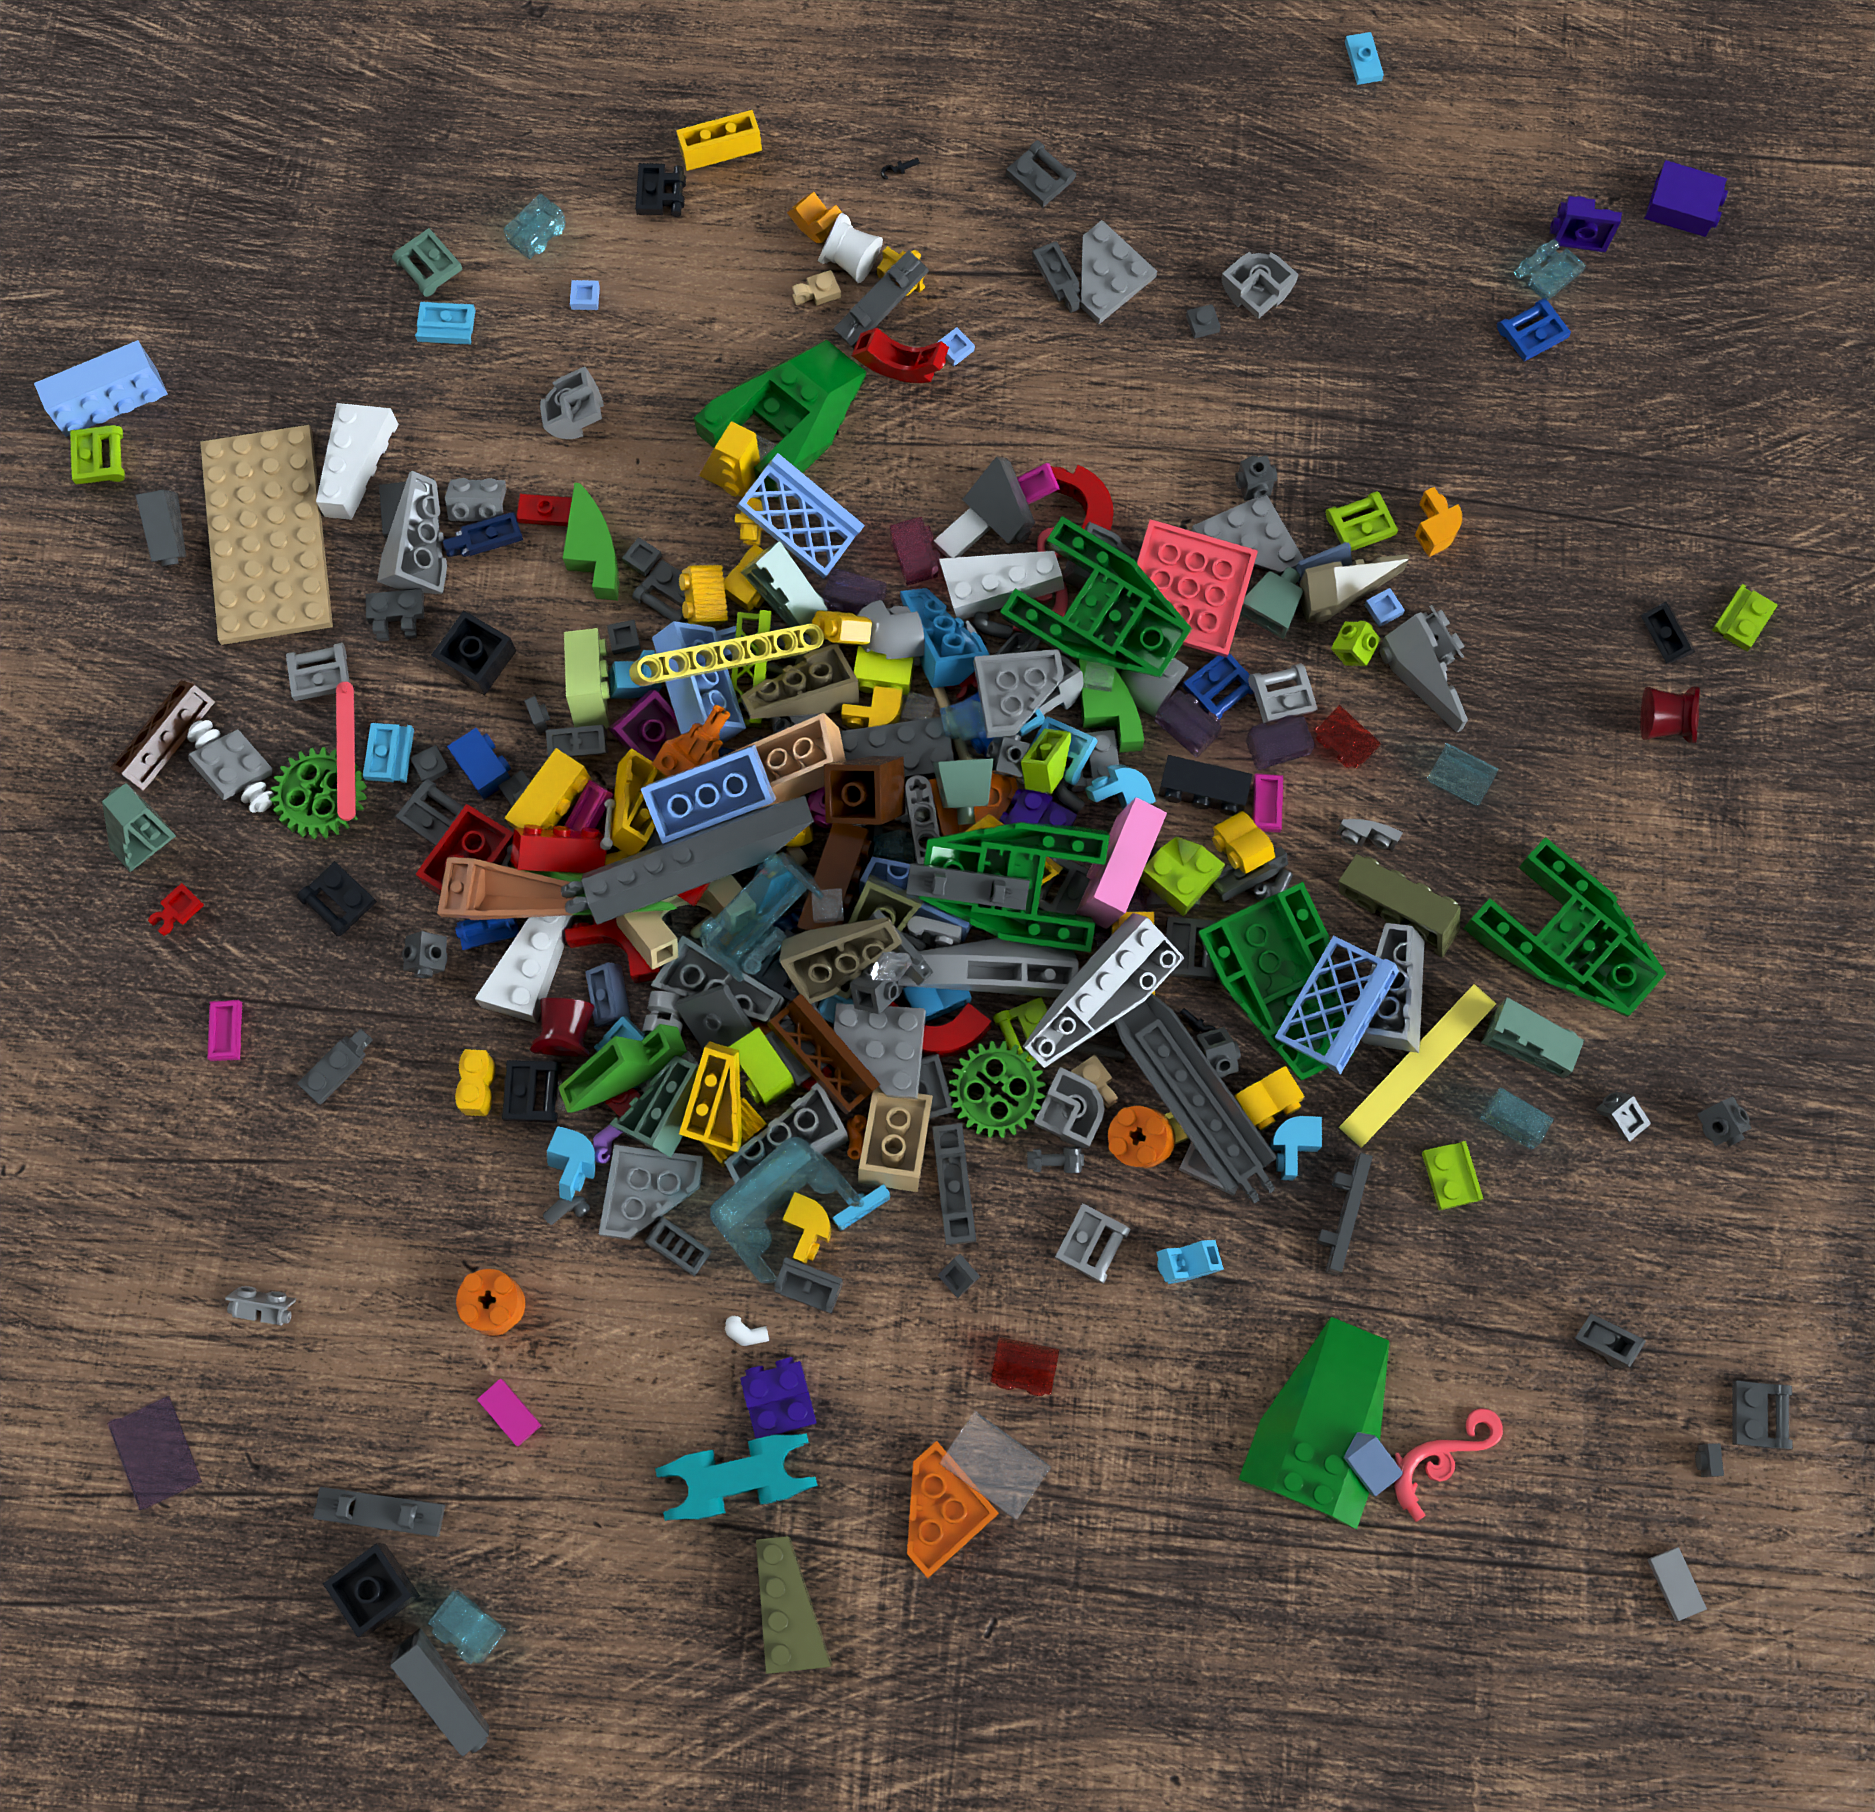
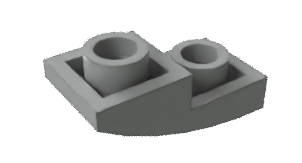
M1343 819L1336 834L1340 835L1343 841L1351 845L1357 844L1362 847L1366 838H1369L1375 846L1381 849L1388 848L1393 851L1403 832L1374 821Z

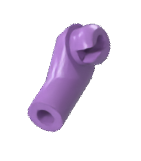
M611 1125L605 1127L593 1138L592 1145L597 1163L605 1164L610 1161L612 1157V1141L622 1134L621 1131Z

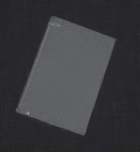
M974 1411L939 1463L1015 1520L1018 1519L1037 1487L1052 1467L977 1411Z

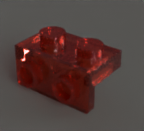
M1341 705L1320 726L1317 725L1313 729L1318 733L1316 740L1326 749L1333 747L1339 753L1336 758L1348 769L1351 766L1359 769L1382 745L1374 735Z
M999 1337L990 1382L1006 1390L1019 1388L1035 1396L1051 1395L1060 1349Z

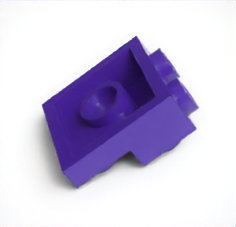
M1568 196L1566 202L1559 203L1557 218L1553 217L1551 222L1550 234H1554L1553 245L1606 252L1621 223L1622 212H1614L1609 209H1595V199H1588L1582 196Z
M1018 788L1011 800V804L1014 805L1010 814L1004 812L999 821L1004 825L1027 822L1072 826L1077 818V814L1053 802V797L1046 793Z
M793 1357L785 1358L775 1362L776 1368L764 1371L763 1366H757L745 1370L746 1376L740 1377L756 1439L779 1435L817 1424L801 1361L794 1362Z

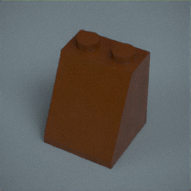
M872 756L824 764L826 823L882 825L905 815L904 756Z

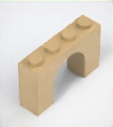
M732 875L712 881L697 903V906L710 910L729 933L755 921L754 901ZM677 895L662 900L663 902L672 903L675 907L691 905ZM670 910L630 912L617 917V926L652 970L678 958L677 937L662 920L663 916Z

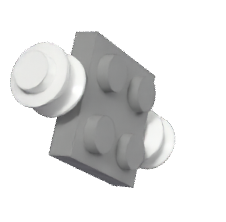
M200 720L193 723L189 728L187 739L190 742L196 741L195 748L197 750L189 753V762L221 799L225 800L244 790L241 801L243 803H250L249 810L251 812H264L272 805L270 798L274 797V793L272 791H265L266 784L260 781L271 776L273 768L244 735L237 729L219 738L220 731L212 729L213 724L211 721Z

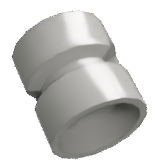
M652 991L647 1006L651 1013L645 1016L642 1033L647 1036L659 1024L678 1027L681 1035L683 1024L679 1020L683 1017L675 1004L679 999L685 997L666 991ZM659 1017L670 1019V1021L665 1019H659Z

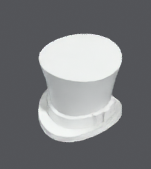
M840 213L824 244L818 262L822 264L830 261L837 263L857 283H861L871 271L879 255L883 238L854 229L851 226L849 217L844 213Z

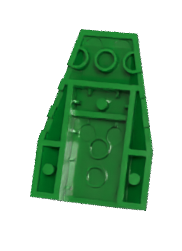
M1301 882L1197 931L1223 987L1297 1078L1302 1081L1328 1068L1325 1064L1275 1039V1035L1330 942L1329 935L1304 883ZM1327 962V964H1326V966H1325L1324 968L1330 966V965H1329V962ZM1332 972L1319 976L1316 981L1318 990L1335 986ZM1314 986L1310 993L1315 992ZM1337 991L1321 996L1324 1010L1341 1005ZM1317 997L1304 1002L1302 1005L1304 1016L1321 1011ZM1343 1011L1326 1015L1330 1029L1342 1026L1346 1020ZM1298 1012L1297 1016L1295 1017V1019L1300 1017L1299 1012ZM1323 1017L1306 1021L1309 1035L1327 1031ZM1299 1023L1290 1026L1285 1036L1292 1040L1306 1037L1303 1024ZM1337 1034L1332 1035L1333 1040L1335 1039ZM1329 1037L1312 1041L1314 1051L1325 1056L1331 1046ZM1308 1042L1302 1044L1309 1048Z
M1330 1317L1308 1349L1306 1355L1275 1397L1269 1409L1260 1419L1238 1480L1265 1492L1271 1491L1327 1515L1326 1517L1357 1530L1369 1491L1345 1461L1344 1455L1357 1432L1374 1435L1380 1441L1389 1340Z

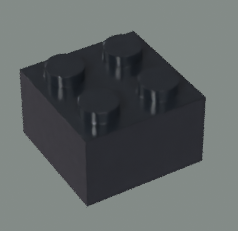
M463 611L431 656L440 670L485 696L516 653V649L509 636Z
M376 1543L323 1583L357 1637L370 1635L420 1597L384 1543Z

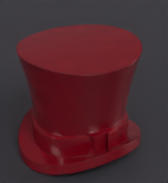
M1646 687L1642 697L1640 716L1642 739L1647 740L1661 736L1679 735L1688 743H1696L1700 687H1691L1681 694Z
M540 999L542 1032L531 1043L530 1051L534 1054L590 1057V1052L584 1047L585 1041L583 1039L595 1006L592 1003L576 999Z

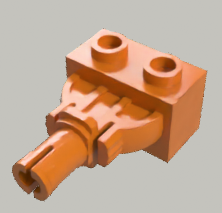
M714 705L703 726L700 723H695L689 732L665 741L652 765L669 777L719 758L718 750L723 744L719 740V733L730 717V713L725 711L723 714L722 712L725 708Z

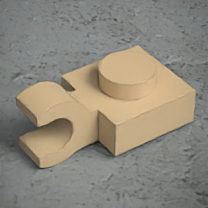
M832 270L808 277L807 285L800 283L792 286L794 292L792 297L796 305H801L814 299L817 306L841 298V290Z
M1093 1055L1071 1070L1072 1073L1089 1080L1097 1086L1096 1088L1101 1094L1104 1106L1107 1109L1117 1103L1118 1097L1107 1085L1112 1081V1076L1096 1055Z

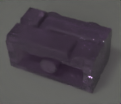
M833 567L823 593L824 605L829 611L853 613L857 616L864 607L872 602L882 600L884 603L887 585L886 582Z
M1178 690L1158 710L1155 717V722L1196 758L1218 738L1222 729L1220 720L1215 714L1203 711L1199 707L1198 700L1192 694L1187 693L1185 695L1181 690Z
M1287 715L1279 719L1277 724L1268 726L1267 723H1261L1251 728L1246 738V744L1252 755L1256 770L1268 768L1312 753L1315 747L1314 741L1304 716L1294 718V715Z

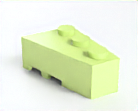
M598 628L564 632L566 698L574 727L604 725L607 729L610 726L607 703L610 695L608 682L605 681V677L609 676L607 661L603 659V656L608 655L606 640L600 639Z

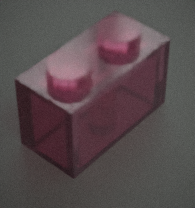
M922 517L890 525V539L906 586L937 578L938 566H941L939 559L941 558L938 550L932 549L930 542H933L934 539L930 526L924 525Z

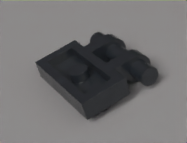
M638 163L636 214L663 215L664 206H670L671 215L673 217H680L681 210L685 204V198L682 195L683 188L686 186L684 168L677 165L674 166L673 173H666V167L663 163ZM665 186H671L672 193H665Z

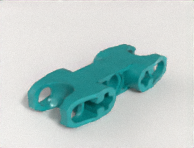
M807 1433L771 1435L748 1441L750 1457L716 1464L714 1450H707L684 1455L669 1464L655 1468L658 1478L678 1476L683 1478L689 1487L688 1497L685 1502L678 1507L664 1511V1520H700L725 1514L724 1497L757 1490L760 1505L789 1499L798 1493L817 1487L816 1477L792 1478L784 1468V1460L788 1452L809 1443Z

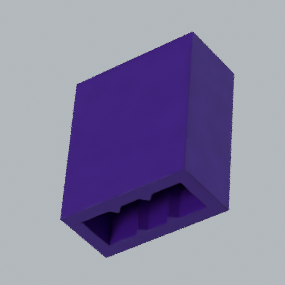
M1665 160L1657 175L1644 219L1706 237L1711 227L1716 228L1722 212H1719L1718 208L1723 206L1728 194V190H1724L1727 178Z

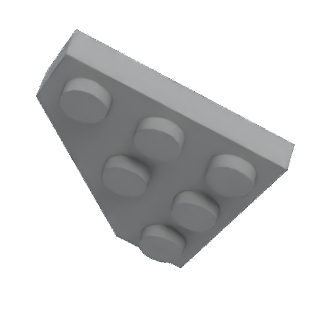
M1103 220L1083 235L1080 307L1094 321L1100 324L1157 276V270Z
M1267 495L1251 499L1192 526L1193 532L1258 550L1254 566L1274 572L1279 576L1283 574L1287 567L1296 569L1298 562L1304 559Z
M1059 649L974 657L973 663L987 738L1016 735L1063 680L1064 671Z
M836 1003L834 1032L880 1083L879 1087L885 1095L892 1098L918 1099L926 1010L924 1008L888 1006L880 1014L855 1009L854 1004Z
M614 1145L598 1234L603 1237L631 1240L700 1188L705 1158L703 1156L673 1153L670 1158L656 1150Z

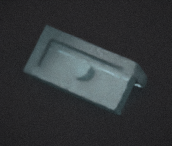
M1446 743L1428 777V781L1478 806L1492 784L1498 768Z

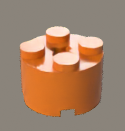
M1131 1106L1121 1109L1110 1123L1108 1147L1110 1152L1119 1161L1128 1166L1151 1168L1162 1163L1171 1155L1175 1146V1132L1169 1119L1162 1112L1144 1106ZM1139 1133L1146 1136L1145 1141L1137 1139Z
M482 1269L470 1273L464 1278L457 1293L456 1307L460 1319L469 1327L485 1335L497 1336L508 1332L509 1329L521 1320L525 1310V1296L516 1281L505 1273L496 1269ZM492 1297L496 1299L495 1303H491L489 1307L486 1306V1302L491 1300Z

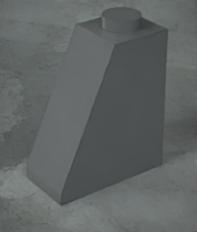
M996 456L962 500L1008 544L1023 543L1031 535L1032 531L1030 529L1034 526L1035 520L1011 462L1007 458Z
M158 490L135 495L151 562H161L162 567L179 564L178 559L185 558L186 551L178 493Z

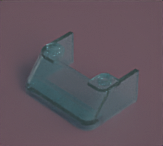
M784 852L779 854L772 853L764 861V868L714 919L710 917L700 928L702 932L700 940L704 951L739 983L744 977L737 960L807 889L820 900L825 896L814 877Z
M790 1137L781 1143L716 1200L710 1210V1217L714 1225L760 1283L774 1284L777 1280V1277L760 1257L770 1247L772 1242L771 1231L763 1221L791 1198L794 1192L799 1191L805 1184L809 1183L816 1192L821 1194H829L837 1190L849 1206L861 1208L865 1204L838 1169L808 1141L799 1137Z

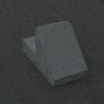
M1590 1314L1575 1337L1578 1344L1604 1356L1613 1368H1630L1646 1343L1643 1338L1593 1314Z

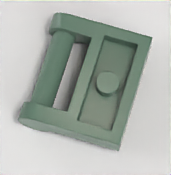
M430 228L396 250L392 255V260L398 266H402L419 285V290L425 297L431 296L438 286L463 270L461 263ZM414 254L432 273L427 279L411 262L410 257Z

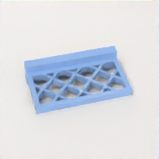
M779 453L767 464L763 472L736 506L823 579L829 574L855 536L865 526ZM767 475L777 483L778 491L765 490L764 479ZM785 496L796 498L800 509L788 510ZM767 497H779L781 510H769ZM750 498H761L763 511H755L746 503ZM807 514H815L820 518L821 527L810 528ZM789 515H801L803 528L791 529ZM771 516H783L785 529L775 528L772 525ZM829 532H836L845 540L842 545L831 546ZM811 533H823L825 546L813 547ZM793 534H805L807 547H798L794 543ZM814 552H826L828 564L825 568L816 561Z
M1333 935L1275 1035V1039L1325 1064L1332 1071L1341 1074L1399 973L1396 963L1386 958L1383 960ZM1339 946L1347 950L1350 960L1333 965L1331 955L1335 948ZM1352 953L1359 957L1354 959ZM1369 961L1377 965L1372 975L1359 978L1356 964ZM1327 962H1329V965H1330V966L1324 968V967L1326 966ZM1352 966L1356 979L1339 984L1335 971ZM1332 972L1335 986L1318 990L1316 981L1319 976ZM1362 983H1366L1364 989L1362 988ZM1358 985L1360 990L1358 999L1345 1004L1341 990ZM1314 986L1315 992L1310 993ZM1337 991L1341 1005L1324 1010L1321 996ZM1317 997L1321 1011L1304 1016L1302 1010L1304 1002ZM1352 1008L1348 1015L1347 1009ZM1343 1011L1346 1019L1343 1025L1330 1029L1326 1015ZM1298 1012H1299L1300 1017L1295 1019V1017L1297 1016V1014H1298ZM1323 1017L1327 1031L1309 1035L1306 1021ZM1299 1023L1303 1024L1306 1037L1292 1040L1285 1036L1290 1026ZM1333 1034H1337V1036H1336L1335 1039L1333 1040L1332 1035H1333ZM1328 1036L1331 1046L1326 1055L1323 1056L1314 1051L1312 1041ZM1308 1042L1309 1048L1302 1044Z

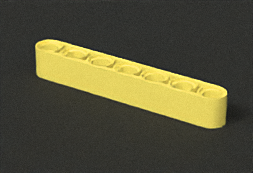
M806 624L645 656L631 665L629 673L631 680L635 684L647 686L805 654L819 648L823 644L824 634L819 626ZM804 632L811 638L810 645L804 642ZM777 638H781L784 641V651L778 647ZM751 643L757 645L759 649L758 656L751 652ZM724 648L731 651L732 661H728L724 657ZM697 653L704 656L706 660L705 667L697 663ZM669 659H673L678 663V672L670 669ZM642 664H645L650 668V678H647L642 674Z
M1473 984L1422 1038L1419 1053L1409 1052L1339 1128L1362 1148L1492 1010L1496 1003L1479 987Z

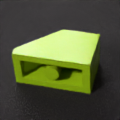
M1044 728L1021 760L1025 789L1041 793H1052L1064 776L1071 732Z

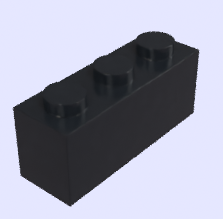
M1168 755L1158 796L1164 797L1168 802L1179 803L1183 801L1191 803L1192 806L1198 809L1213 808L1220 810L1222 814L1234 816L1245 809L1253 774Z

